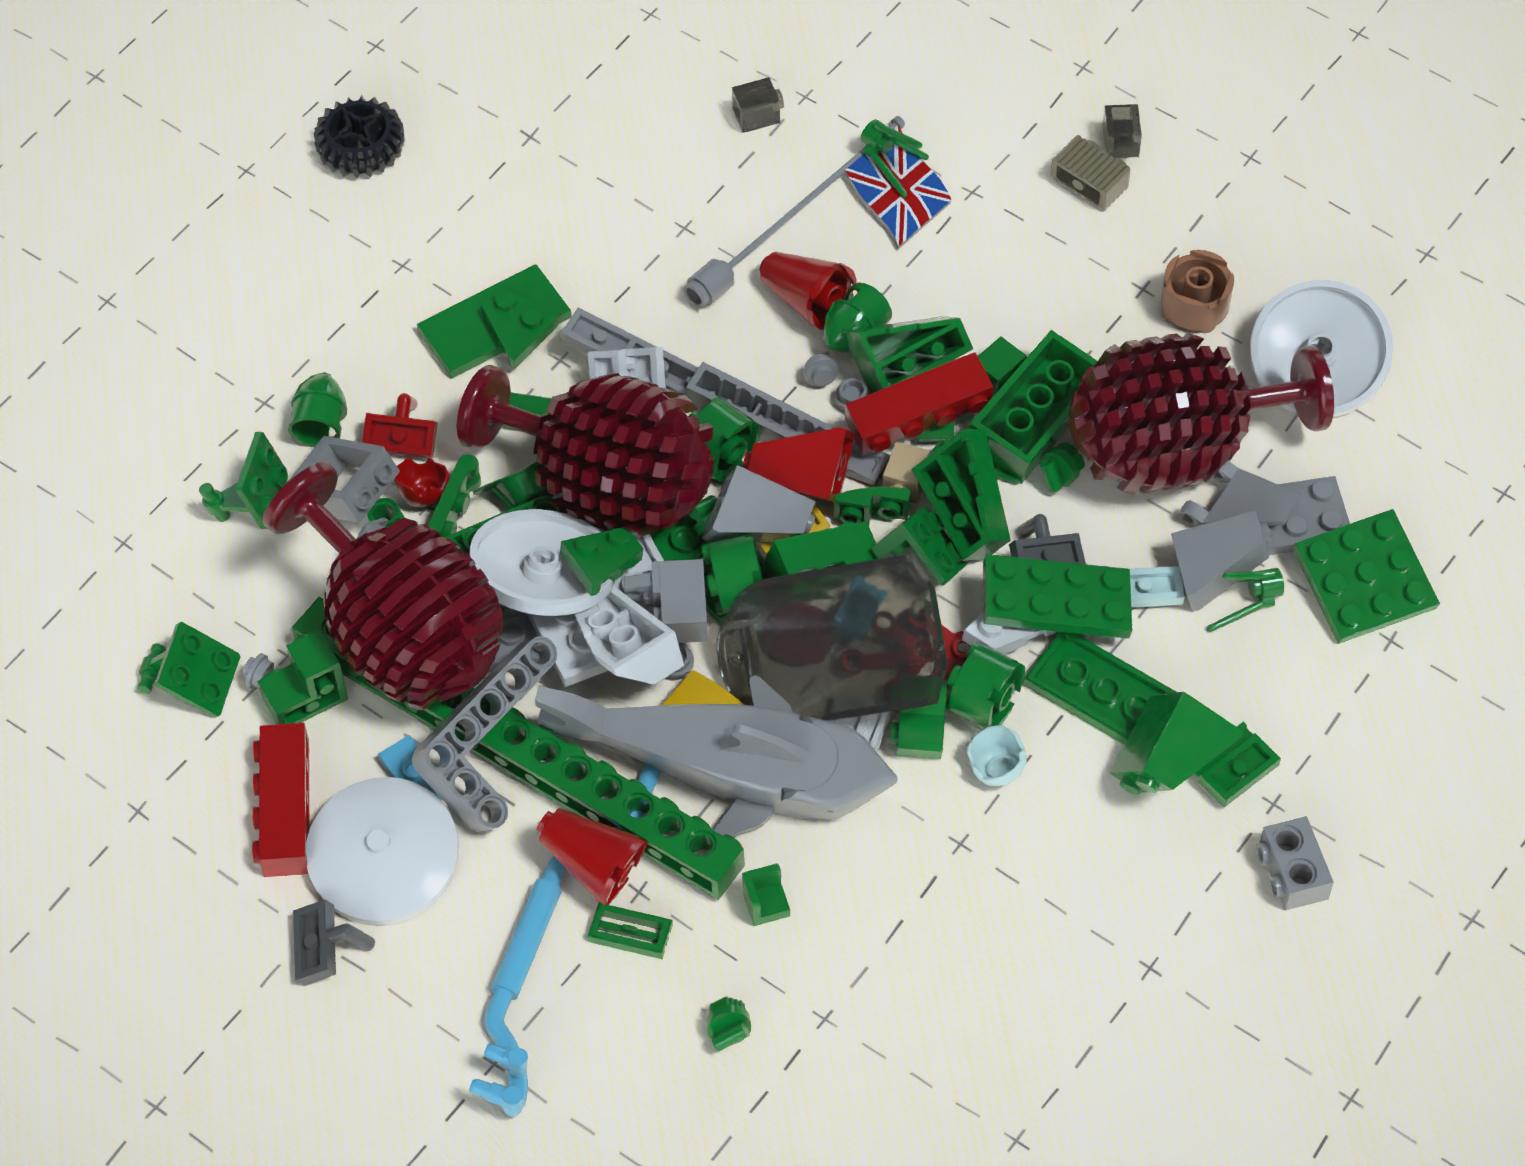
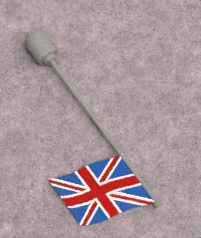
M896 116L891 120L889 127L903 133L901 129L905 126V122L900 116ZM894 144L888 153L879 152L877 154L907 192V197H901L872 158L865 154L862 149L729 263L718 259L708 261L687 279V284L684 286V294L698 308H702L705 305L710 306L734 285V272L732 269L844 173L861 201L887 228L898 249L948 207L952 199L941 179L920 157Z

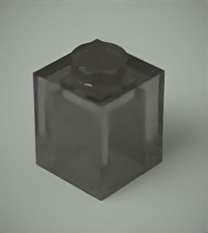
M770 77L731 87L732 110L742 133L780 123V109L784 108V99L780 89H774Z
M1138 104L1105 105L1102 123L1105 152L1109 156L1112 155L1113 158L1139 157L1142 132Z

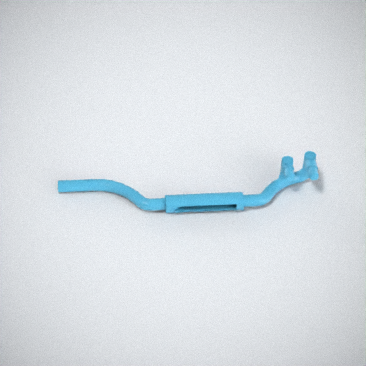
M644 763L638 781L647 788L648 792L653 793L661 771ZM634 811L630 815L635 818H641L644 813ZM554 856L548 862L542 879H536L528 901L491 985V990L494 993L487 1007L484 1020L487 1032L496 1043L487 1044L484 1056L487 1059L501 1063V1066L507 1068L508 1087L477 1078L472 1080L469 1088L472 1094L502 1106L505 1114L510 1117L519 1115L526 1105L528 1093V1054L525 1049L519 1048L514 1036L506 1026L504 1018L511 1000H516L520 994L562 893L559 885L566 868Z

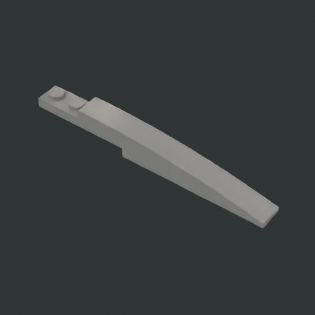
M579 307L562 330L560 337L561 341L587 354L589 351L657 347ZM663 350L666 388L676 391L678 396L686 395L699 409L692 412L699 413L715 397H721L752 418L760 426V442L835 428L703 361L697 367ZM854 441L846 476L875 485L891 455L883 451L877 453L871 451L862 455L856 441Z

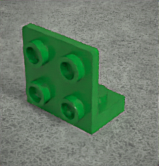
M926 506L922 507L870 548L880 560L889 552L893 557H896L911 546L942 586L948 583L968 564L967 560L963 561L953 541L943 530V524L934 512L929 511Z

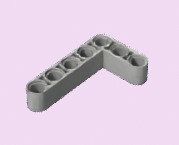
M535 637L517 645L413 752L412 763L417 773L473 831L482 832L502 826L508 818V806L504 799L464 756L554 665L557 660V648L553 641L547 637ZM531 647H534L540 655L538 664L531 659ZM507 672L512 674L515 679L514 689L509 688L506 684L505 675ZM482 697L488 700L490 704L489 715L483 713L480 708ZM457 723L465 729V739L463 741L455 735V725ZM431 749L437 751L440 756L438 767H435L430 762L429 753ZM457 776L465 782L466 789L463 795L458 793L455 788ZM483 804L488 806L491 812V818L488 823L481 817L480 810Z

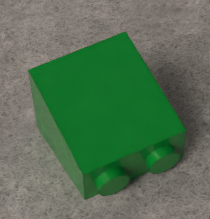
M1184 691L1150 696L1110 774L1120 780L1119 785L1123 789L1135 795L1145 792L1155 794L1157 791L1174 790L1240 739L1244 731Z

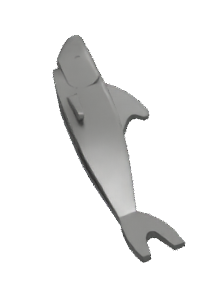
M756 675L751 677L749 681L754 706L738 704H684L605 708L597 702L584 697L538 686L535 697V705L540 708L538 722L546 728L568 737L584 741L602 742L693 787L733 802V805L714 828V831L721 835L728 834L736 837L763 827L773 814L803 820L817 818L836 819L859 808L894 786L898 781V777L857 731L840 723L804 716L800 719V714L793 713L788 702L761 677Z

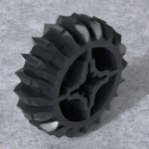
M361 95L359 100L352 101L348 96L346 103L343 104L335 101L334 109L325 108L324 116L318 117L317 127L314 128V144L320 160L323 162V165L329 166L332 173L340 170L343 177L353 173L356 179H358L360 174L366 173L371 178L375 170L384 173L385 165L394 166L395 157H401L402 147L405 142L403 122H401L396 110L390 109L387 102L379 104L376 97L366 101Z

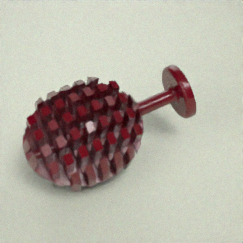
M1188 332L1183 337L1175 333L1165 335L1162 338L1154 336L1141 341H1125L1120 347L1113 344L1103 352L1093 368L1090 366L1080 379L1081 383L1077 391L1075 390L1069 410L1071 437L1079 456L1083 453L1089 462L1094 461L1090 467L1094 480H1103L1106 475L1111 480L1122 479L1116 487L1122 492L1134 495L1139 489L1145 494L1160 489L1165 491L1181 486H1193L1201 480L1206 483L1240 449L1242 439L1249 432L1248 427L1251 410L1294 403L1296 412L1307 429L1318 432L1327 430L1330 427L1334 414V390L1330 370L1323 354L1313 345L1302 347L1293 356L1290 382L1248 388L1242 371L1237 375L1235 368H1231L1230 365L1226 367L1231 360L1227 347L1218 346L1212 352L1210 346L1199 347L1205 338Z
M486 365L475 373L463 393L456 422L457 436L460 443L471 449L484 448L494 440L502 425L535 436L533 455L537 454L536 461L541 465L543 464V466H547L535 470V484L539 487L547 486V492L553 495L562 493V497L550 500V502L560 512L569 513V515L582 519L596 528L613 530L624 527L626 531L632 532L635 538L661 529L664 530L679 523V519L692 513L708 492L715 455L711 456V449L707 447V443H702L713 440V426L708 423L700 425L699 418L693 415L687 416L686 413L699 409L686 395L678 396L674 390L659 387L657 384L642 381L635 377L620 376L619 373L606 374L581 381L569 387L567 393L553 396L547 412L541 416L509 405L511 386L508 375L499 367Z
M328 462L315 463L294 476L269 503L263 516V524L274 534H285L299 528L308 521L338 552L327 578L326 592L323 599L324 617L327 620V629L331 638L335 641L336 648L343 658L348 659L352 669L360 676L364 674V677L367 678L365 681L375 689L386 690L384 694L387 697L400 703L409 701V707L422 711L439 699L440 702L467 693L477 686L487 675L499 651L500 644H497L503 630V616L497 594L492 586L489 588V579L481 568L477 570L476 562L466 552L463 554L461 551H458L460 547L449 538L441 537L438 531L425 524L418 526L416 521L404 517L388 528L384 527L370 533H365L355 539L324 507L333 494L338 482L337 471Z

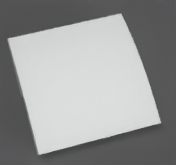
M663 347L588 352L590 379L606 374L619 373L620 376L635 377L666 388Z

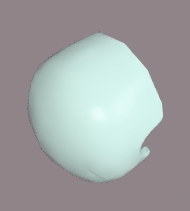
M1003 725L988 726L974 735L967 748V754L975 776L979 781H983L985 785L992 787L1008 785L1021 777L1027 763L1026 750L1018 733Z

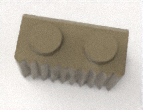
M1076 135L1052 159L1050 177L1098 208L1106 211L1107 207H1110L1111 203H1114L1120 194L1127 190L1131 169L1122 159L1118 157L1113 158L1112 155L1109 156L1107 152H1103L1094 141L1086 140L1080 135Z

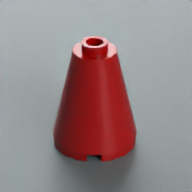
M777 251L766 256L759 268L761 281L810 325L819 330H824L825 315L831 304L838 299L846 300L845 294L847 290L851 287V284L857 282L854 270L845 264Z
M560 808L554 813L547 811L536 828L540 832L538 841L599 903L605 906L611 904L629 880L628 874L633 866L637 867L647 847V842L639 836Z

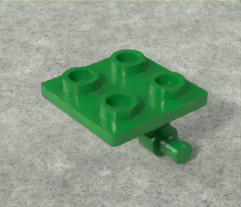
M255 432L238 482L222 492L214 490L210 483L202 484L199 488V493L203 496L202 504L209 514L216 516L219 522H225L230 518L229 511L250 512L260 529H267L263 524V516L271 500L287 483V468L280 460L264 432Z
M179 622L174 627L167 650L162 644L155 643L151 646L150 654L143 658L139 669L141 680L138 683L137 689L141 693L149 694L155 682L156 687L216 718L222 713L241 656L238 652L186 623Z

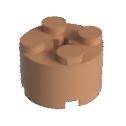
M1192 250L1189 255L1179 258V254L1174 257L1165 269L1161 294L1162 314L1165 320L1173 322L1184 329L1210 333L1226 318L1229 312L1234 287V275L1228 269L1227 262L1216 253L1206 250Z

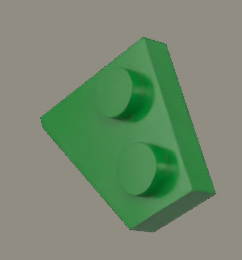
M624 527L563 540L560 547L561 555L590 596L597 595L600 592L601 584L608 579L615 581L623 575L624 570L632 568L642 560L644 550L632 532L626 531Z

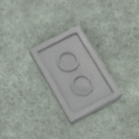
M1336 476L1278 484L1300 493L1302 498L1284 526H1268L1273 543L1266 544L1268 554L1276 555L1294 552L1292 548L1295 543L1350 524Z

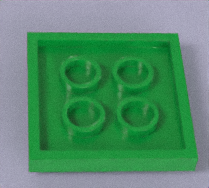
M1394 509L1299 541L1292 548L1338 644L1435 610L1440 605Z

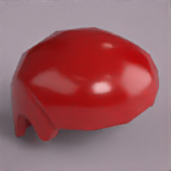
M407 458L397 466L400 472L394 478V482L403 501L414 507H428L439 502L451 475L445 465L434 462L432 458H428L423 464H417L412 458Z

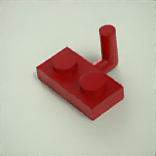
M402 393L397 398L395 416L366 413L362 443L383 446L387 452L433 457L438 422L409 418L410 411L417 408L418 402L409 394Z

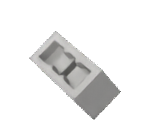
M1304 816L1263 827L1260 842L1256 844L1257 855L1261 864L1268 866L1271 874L1269 878L1271 891L1276 899H1281L1285 911L1329 900L1334 881L1308 817ZM1285 844L1292 847L1293 850L1285 851L1278 845ZM1291 878H1302L1307 883L1297 884Z

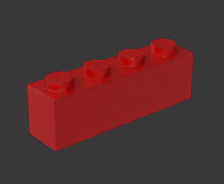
M973 352L845 404V421L850 431L856 434L855 441L862 455L871 451L877 453L887 449L892 443L903 438H916L924 430L935 425H948L956 417L967 412H980L993 397V385L976 352Z
M305 723L262 725L259 728V740L253 741L254 762L259 763V773L253 774L254 796H259V807H253V826L255 830L259 829V840L252 843L254 864L260 863L264 877L308 874L306 866V841L310 830V748Z

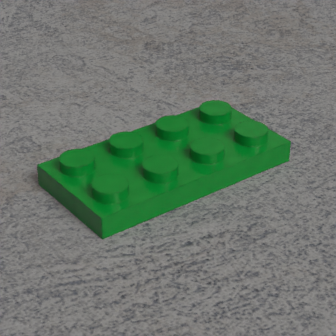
M985 555L983 560L984 624L1130 638L1133 631L1130 569Z

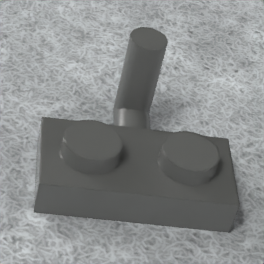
M1043 514L1035 515L1018 527V533L1021 537L1027 538L1035 533L1036 538L1014 540L1009 544L1011 557L1086 564L1079 533L1051 536L1047 518Z
M325 899L293 910L295 981L304 986L336 975L335 943L347 940L364 951H371L375 946V939L351 924L345 923L335 927L334 904Z

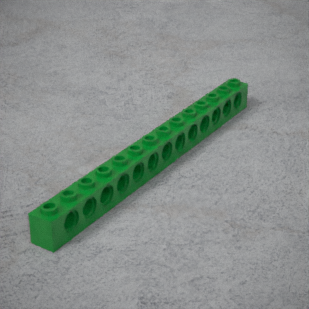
M318 596L291 627L294 640L300 635L310 634L320 629L338 659L344 676L433 729L455 709L450 708L451 706L460 704L475 689L472 688L467 693L442 702L439 699L423 711L411 708L408 705L409 701L405 703L397 702L384 694L386 690L375 689L365 681L367 678L364 677V674L361 676L357 674L349 665L348 659L342 657L327 629L323 598ZM482 697L480 708L483 713L489 715L490 704L488 700ZM514 707L470 750L574 814L613 828L618 826L620 827L619 830L641 837V839L647 842L644 856L718 900L745 866L744 848L737 839L728 834H719L711 829L705 820L694 815L691 817L679 810L678 806L666 797L659 798L648 792L647 788L638 780L626 779L618 774L615 768L606 761L600 760L598 762L586 755L579 745L573 742L567 744L557 738L552 730L541 724L537 726L527 720ZM457 723L455 725V735L463 741L465 739V729ZM514 740H523L519 744H510ZM544 758H553L550 762H540ZM574 776L585 777L579 781L570 780ZM606 794L615 795V797L611 799L601 798L603 795ZM634 811H641L647 815L635 818L630 814ZM667 831L678 832L677 835L671 837L662 835ZM701 849L710 851L702 856L694 854V852Z

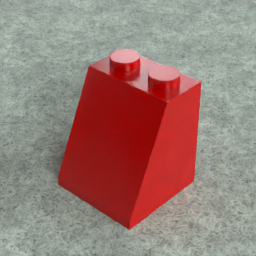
M837 427L755 443L752 451L746 452L742 467L798 494L834 503L835 495L842 493L856 434L846 428Z

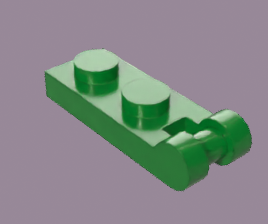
M467 454L459 458L428 524L429 527L438 531L441 537L457 532L456 522L460 514L464 515L468 510L470 492L477 490L481 486L479 462L475 456Z

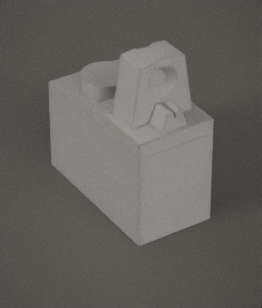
M703 559L651 562V570L644 571L640 575L624 577V594L634 601H644V604L653 605L654 616L675 631L678 643L707 642Z

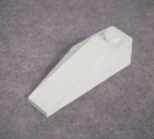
M615 586L597 605L574 613L594 659L616 676L656 684L684 666L675 631Z

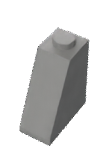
M737 465L726 475L702 539L715 542L753 534L755 542L773 543L774 540L806 534L811 530L815 520V515L811 514L816 501Z
M1256 510L1171 533L1192 612L1202 609L1239 581L1224 579L1223 573L1252 571L1269 558L1266 544L1273 543L1267 521L1260 523Z

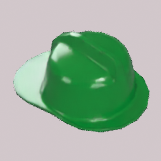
M537 461L520 472L488 483L473 492V495H481L494 491L510 508L517 507L538 497L549 496L553 498L555 496L547 492V486L539 487L535 484V470L547 467Z

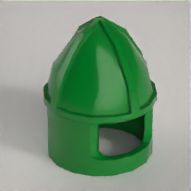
M861 282L853 284L845 294L846 300L838 299L831 304L825 315L824 336L829 349L840 352L850 351L842 331L886 325L890 322L892 309L889 302L881 292L869 284Z
M323 372L312 375L298 386L292 397V412L288 432L297 442L315 447L323 436H329L330 427L336 432L332 437L340 438L342 431L340 421L347 416L348 408L344 393L337 381L331 377V374Z

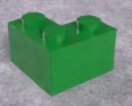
M320 629L310 634L300 635L292 643L286 645L290 665L282 669L272 670L264 678L257 680L262 700L276 724L302 723L348 700L340 663Z

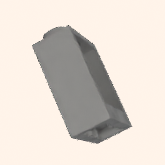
M323 436L288 481L302 470L319 462L330 463L337 471L338 477L347 466L359 468L342 491L334 490L324 507L336 519L360 523L400 470L383 446Z

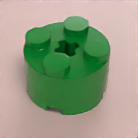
M717 396L699 413L692 412L690 415L699 418L700 425L708 423L713 426V440L702 444L707 443V447L711 449V456L715 455L711 478L724 482L726 475L737 465L743 466L742 459L746 452L752 451L753 445L759 443L761 428L752 418Z
M753 534L702 545L705 564L708 566L709 575H707L711 596L714 599L717 615H725L768 605Z
M974 642L969 649L963 666L956 665L949 676L948 685L953 688L947 699L945 709L983 728L1002 725L1015 704L1010 702L1014 690L1021 691L1025 678V666L998 651Z

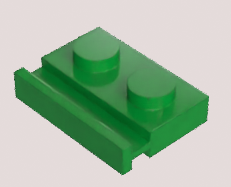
M1244 721L1237 726L1244 731L1241 738L1194 774L1199 779L1198 782L1224 808L1277 768L1281 761V758L1256 733L1253 734L1247 729V724Z

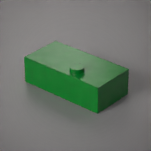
M1053 330L1048 332L969 425V429L986 430L994 466L1018 478L1020 484L1028 478L1041 462L1042 456L1053 448L1069 429V410L1075 390L1077 391L1081 383L1080 379L1090 366L1092 368L1097 363L1096 359Z

